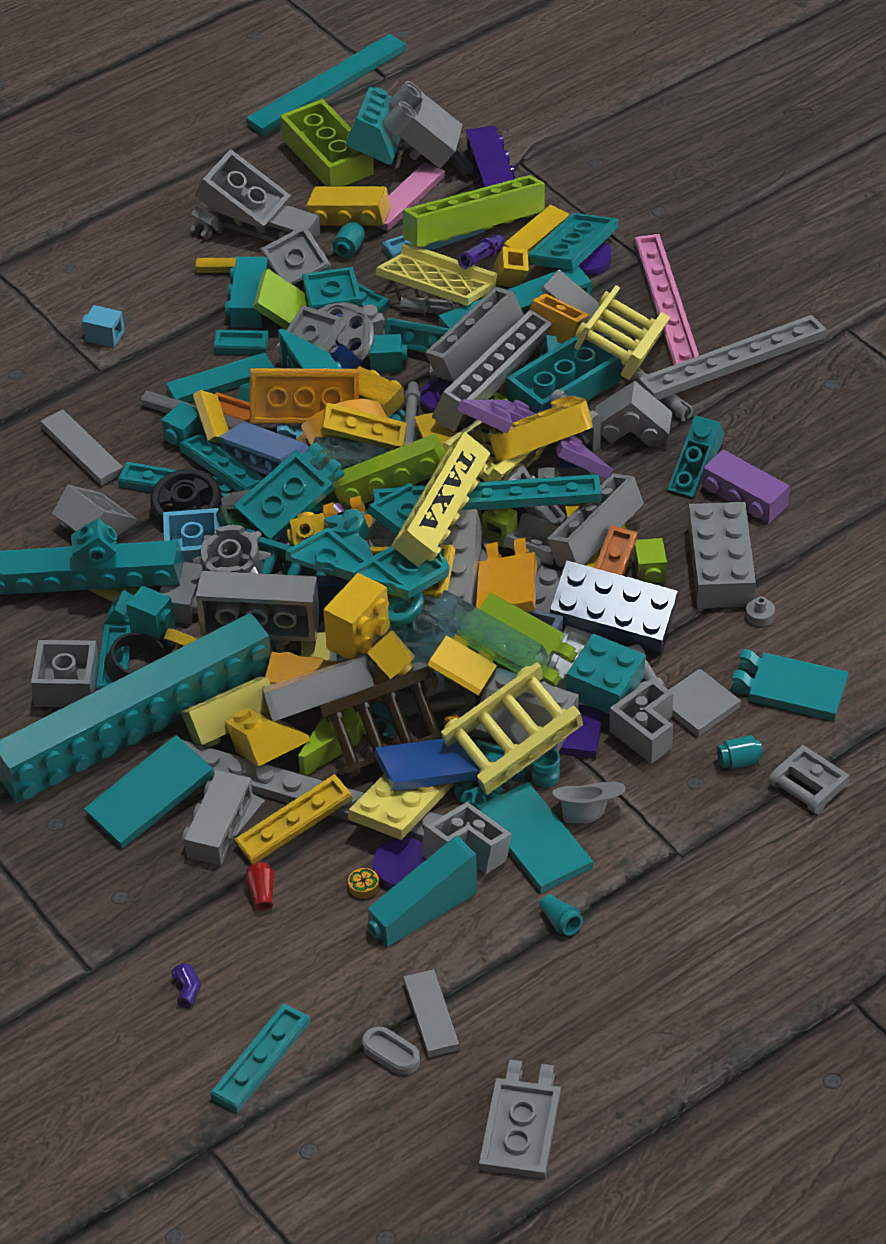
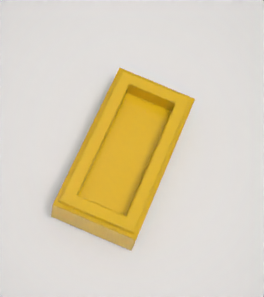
M198 390L193 394V398L207 440L221 444L219 436L229 431L218 396Z

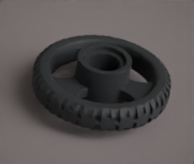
M186 468L172 471V473L165 475L164 478L162 477L153 487L150 495L152 512L155 518L163 524V512L165 511L161 506L165 504H173L174 511L200 510L202 506L199 495L206 491H211L212 500L206 509L219 508L222 504L220 486L215 478L201 470Z

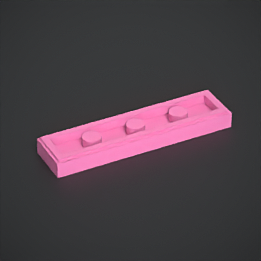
M425 162L422 163L389 195L391 203L389 214L384 225L376 227L389 231L403 218V209L414 207L445 178V170Z

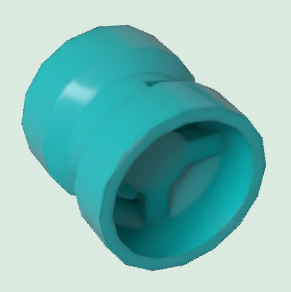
M553 747L530 764V779L536 786L542 788L551 787L558 783L560 779V754Z

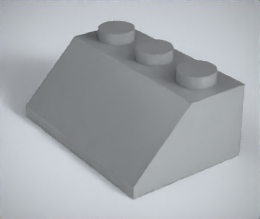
M497 668L484 689L481 702L516 678L517 674ZM540 682L561 709L567 710L574 705L579 711V694ZM530 689L515 698L538 727H544L552 721V715ZM506 706L491 716L513 744L519 745L528 738L529 734ZM482 724L473 729V732L493 738ZM566 738L554 746V748L558 750V752L564 744Z

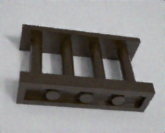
M428 666L313 709L317 721L326 718L328 723H332L346 760L347 767L337 770L338 776L347 773L350 779L366 773L364 767L377 762L375 756L360 762L358 761L342 719L344 717L343 711L354 708L355 713H359L375 755V748L384 747L369 708L372 706L370 701L381 698L382 702L386 703L401 744L443 739L423 688L426 686L424 681L432 677ZM408 688V691L413 693L429 735L413 741L396 698L399 696L397 691Z

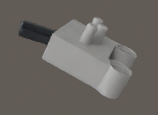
M406 81L390 99L394 109L384 119L385 126L392 133L406 141L405 147L412 150L409 153V157L412 160H417L422 154L437 167L441 168L449 159L465 179L473 176L476 171L475 167L457 147L462 124L422 93L415 84Z

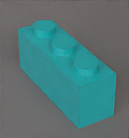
M236 257L235 267L230 269V281L233 282V284H228V299L230 301L225 303V316L230 317L231 327L262 328L264 315L254 309L253 304L261 275L268 268L267 257Z

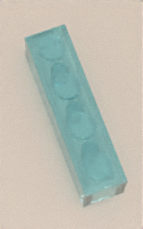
M447 590L443 591L429 613L434 623L453 635L457 634L470 642V645L479 650H484L498 661L518 672L526 666L531 667L536 662L542 667L549 656L544 646Z

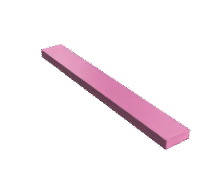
M660 234L634 237V245L657 317L661 312L670 316L662 333L672 365L699 356Z

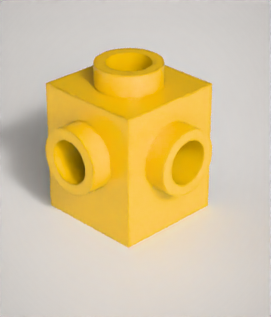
M304 512L298 514L297 518L291 519V528L287 529L290 545L295 546L326 529L324 524L326 516L324 513L314 515L313 512Z

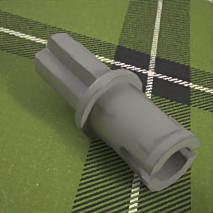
M402 296L400 303L402 308L400 311L403 313H420L424 316H427V314L441 315L453 310V303L451 300L429 299V296H425V298Z

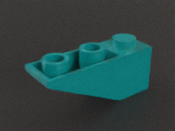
M697 415L694 416L669 483L668 491L691 498L695 497L702 484L703 467L718 454L725 436L721 422Z

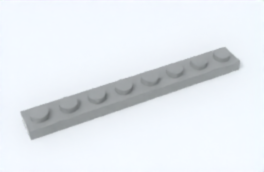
M809 315L640 377L638 384L659 400L826 338L827 329L816 318Z

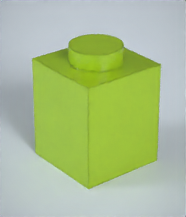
M663 538L636 541L634 546V564L637 580L647 583L666 582L667 559Z

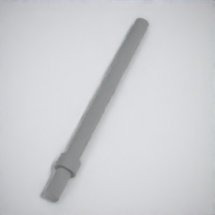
M410 382L408 390L404 394V403L406 404L405 422L407 426L403 446L414 442V417L416 416L417 406L420 403L419 386L416 382Z

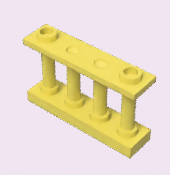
M616 285L610 293L605 291L598 303L600 307L587 324L581 323L575 334L578 340L574 348L579 350L585 340H588L622 360L621 364L625 365L620 375L630 380L660 337L670 316L661 312L655 320L653 318L648 319L615 299L620 290V287ZM609 308L612 309L613 311H615V312H617L618 314L624 316L625 318L629 319L630 321L634 322L635 324L641 326V327L644 328V329L642 330V329L636 327L635 325H633V324H631L630 322L626 321L625 319L619 317L618 315L614 314L613 312L609 311L608 309H609ZM601 319L607 321L608 323L614 325L615 327L619 328L620 330L626 332L627 334H629V335H631L632 337L636 338V340L631 339L630 337H628V336H626L625 334L619 332L618 330L614 329L613 327L609 326L608 324L602 322ZM595 329L596 331L602 333L603 335L614 340L615 342L619 343L620 345L624 346L629 350H624L623 348L617 346L616 344L612 343L606 338L595 333L593 330Z
M538 662L531 667L526 666L517 673L516 678L459 719L454 718L445 725L444 730L441 731L447 747L458 741L480 768L477 778L481 789L486 795L490 794L583 726L581 713L574 705L567 710L561 709L539 681L544 677L541 665ZM528 689L532 691L553 717L552 721L544 727H538L515 700V698ZM504 706L529 734L528 738L519 745L513 744L491 717ZM479 724L485 727L505 752L504 756L496 762H490L467 735L468 732Z

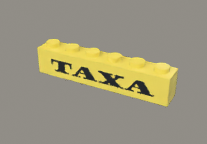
M463 432L447 449L391 546L417 567L425 560L431 562L441 550L438 545L442 544L451 532L448 530V527L450 528L459 518L460 514L457 511H460L468 502L469 497L467 494L469 495L479 483L476 478H479L488 467L485 462L490 452L466 432Z

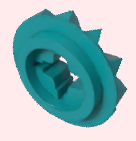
M478 779L454 783L456 798L461 803L468 802L474 807L501 795L502 786H499L486 795L481 787L472 788L473 783L479 784Z

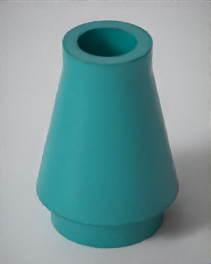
M551 894L544 896L540 901L539 908L545 913L559 934L573 935L582 926L583 918L578 908L555 898Z

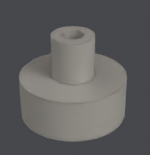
M759 596L748 602L746 606V619L750 624L764 627L773 622L775 606L771 601Z

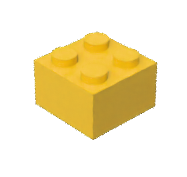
M357 573L323 609L327 649L351 660L367 654L373 643L380 636L386 634L390 626L386 586Z

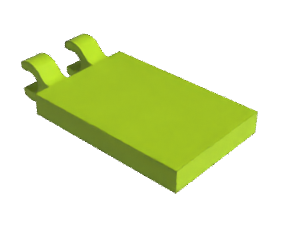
M492 592L489 593L461 636L470 642L468 645L469 649L476 653L480 649L495 657L494 663L512 673L517 674L524 667H531L538 662L542 668L544 677L542 680L555 687L558 686L562 677L559 676L560 673L547 667L553 655L556 654L572 664L578 654L573 646L562 642L565 638L563 632Z

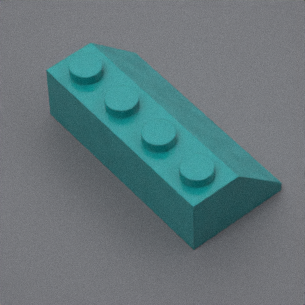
M369 87L345 145L391 166L401 139L400 136L392 133L384 124V119L394 109L390 103L392 97L381 88Z

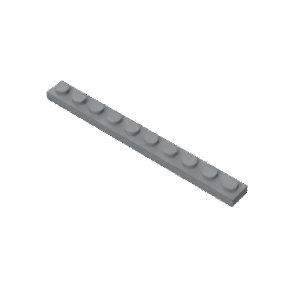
M182 740L214 769L215 773L217 770L249 777L251 778L253 793L290 803L323 782L322 780L267 764L258 767L246 758ZM347 788L352 794L353 800L330 814V816L356 823L348 819L349 809L365 793ZM428 812L404 838H413L423 842L425 826L442 817V815Z

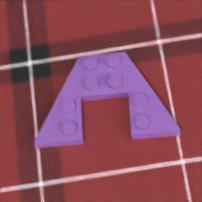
M461 400L457 408L458 411L505 433H508L513 422L536 414L528 410L529 406L518 400H514L513 403L508 400ZM570 436L553 443L558 457L592 473L599 474V476L605 479L610 477L613 469L587 449L577 437Z

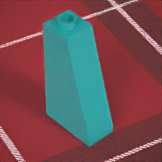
M458 835L453 837L368 907L369 922L367 923V928L370 934L375 939L379 938L388 947L477 894L476 853Z

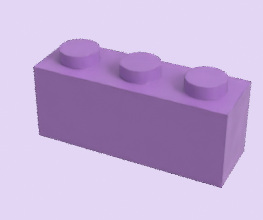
M724 449L703 467V488L729 503L745 502L746 512L768 524L789 506L790 486Z

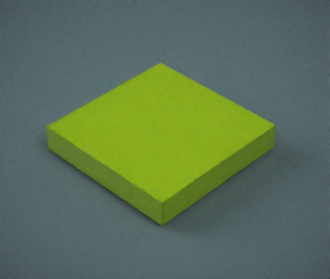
M267 268L261 275L253 308L287 330L301 306L307 305V297L304 292Z

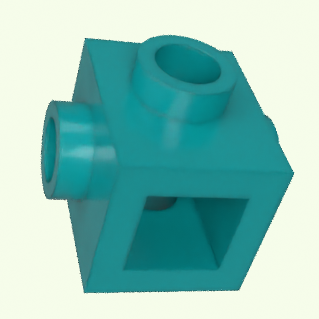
M98 518L89 524L83 525L78 531L71 534L72 555L90 570L102 562L111 559L117 554V534L111 526L105 525Z

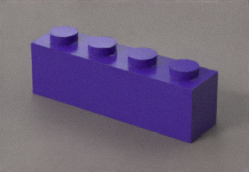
M496 126L466 129L467 152L472 165L476 169L475 176L479 188L515 179L514 167L509 165L508 150H504L503 135H498Z

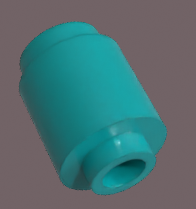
M355 222L343 225L332 242L334 252L342 258L353 257L364 241L363 227Z
M753 735L725 740L723 744L717 745L716 748L717 758L722 769L728 768L733 770L756 765L759 763V758L763 757L760 740H755Z

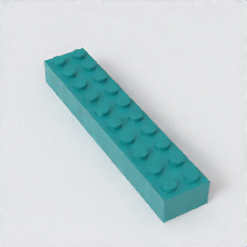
M249 613L1 739V783L16 804L25 799H30L38 792L52 785L59 784L63 779L86 770L90 765L104 758L111 757L115 752L138 743L142 738L154 732L163 730L167 725L183 718L181 711L257 677H265L271 657L268 633L252 613Z

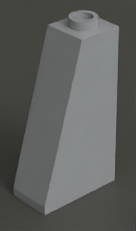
M363 655L265 686L263 691L272 720L276 721L374 686L373 679L378 676L373 660L367 662L366 657Z

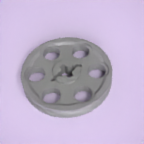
M340 302L319 309L320 311L332 315L343 313L342 318L346 321V325L337 339L341 346L338 347L336 342H334L329 353L332 357H339L337 362L340 363L342 369L354 368L366 357L373 344L374 327L364 310L351 303ZM363 320L359 328L352 329L353 323ZM361 342V346L357 350L350 351V347L354 343Z

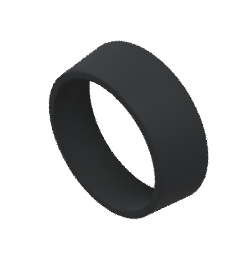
M136 632L127 633L119 636L113 642L105 657L104 667L109 678L115 682L133 672L124 669L117 662L114 650L123 646H139L150 650L159 659L168 655L163 644L150 635Z

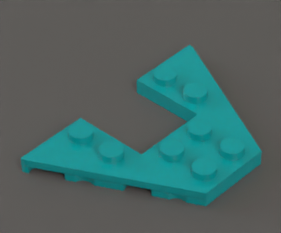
M408 483L369 505L368 514L396 536L417 502L412 492V484ZM329 527L287 549L285 559L349 581L357 573H360L386 586L387 593L407 600L448 577L450 570L446 558L442 556V549L431 562L425 560L419 567L392 546L368 559Z

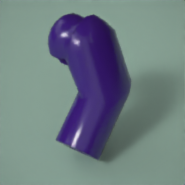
M181 963L172 970V977L177 978L176 982L181 983L183 986L177 1003L184 1008H190L201 987V982L191 965Z

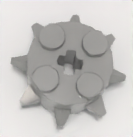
M227 525L215 529L216 533L212 536L205 535L201 547L202 556L193 559L194 563L204 565L206 571L261 574L263 568L262 560L271 557V553L259 550L258 542L262 535L261 532L249 533L242 526Z

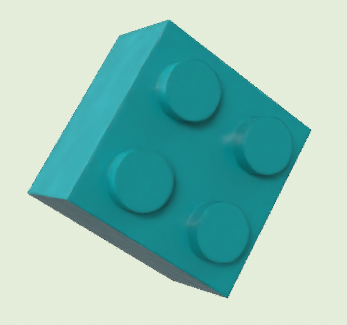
M592 634L566 673V690L579 694V702L610 714V707L637 689L643 680L646 655Z

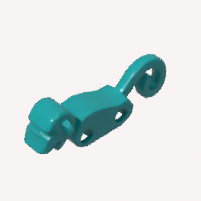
M356 509L344 510L343 515L335 514L324 518L326 528L329 527L368 559L373 556L366 541L370 530L361 511ZM422 592L411 597V605L400 613H395V611L405 608V599L397 596L388 600L390 625L403 626L417 618L424 606Z

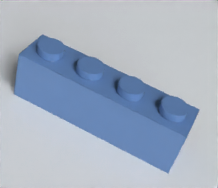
M242 422L219 436L224 450L254 471L265 475L271 473L295 450L302 455L309 448L306 443L247 422Z

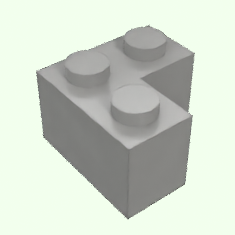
M636 381L610 396L595 408V412L601 415V436L611 444L630 431L649 447L669 435L672 411Z
M654 678L649 679L610 707L609 732L652 764L670 751L673 746V724L668 721L672 718L673 693Z
M468 802L425 826L420 854L427 859L458 835L476 853L477 868L485 874L507 860L512 833Z

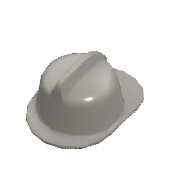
M618 782L564 786L553 790L552 795L561 801L565 822L590 823L603 815L608 799L620 796L625 792L626 786Z

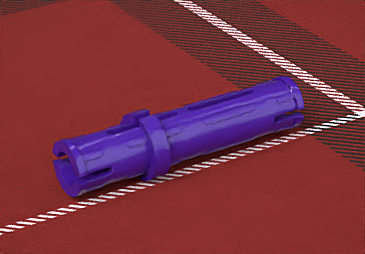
M495 234L490 238H483L475 247L458 256L459 266L463 269H468V267L471 268L483 259L493 257L498 250L504 247L503 237Z

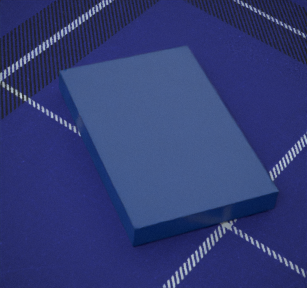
M443 739L375 748V758L392 791L477 780V775L480 773L476 763L458 741L449 747L446 746Z

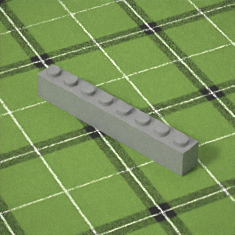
M529 310L443 392L432 418L437 420L443 427L455 432L470 417L457 410L460 401L488 400L506 382V377L516 372L541 348L552 322Z

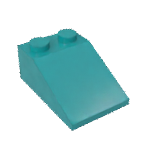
M285 329L278 330L281 368L342 369L340 363L335 362L329 352Z

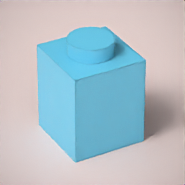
M93 305L89 313L84 315L81 327L84 330L85 341L115 348L125 331L122 311Z

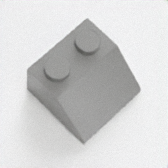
M68 484L52 513L61 520L60 524L71 531H78L83 525L89 524L98 518L105 525L111 526L117 536L133 526L137 521V518L101 492Z

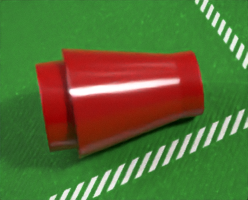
M254 863L248 866L244 875L245 882L254 901L255 909L258 911L269 910L273 907L275 873L267 863Z

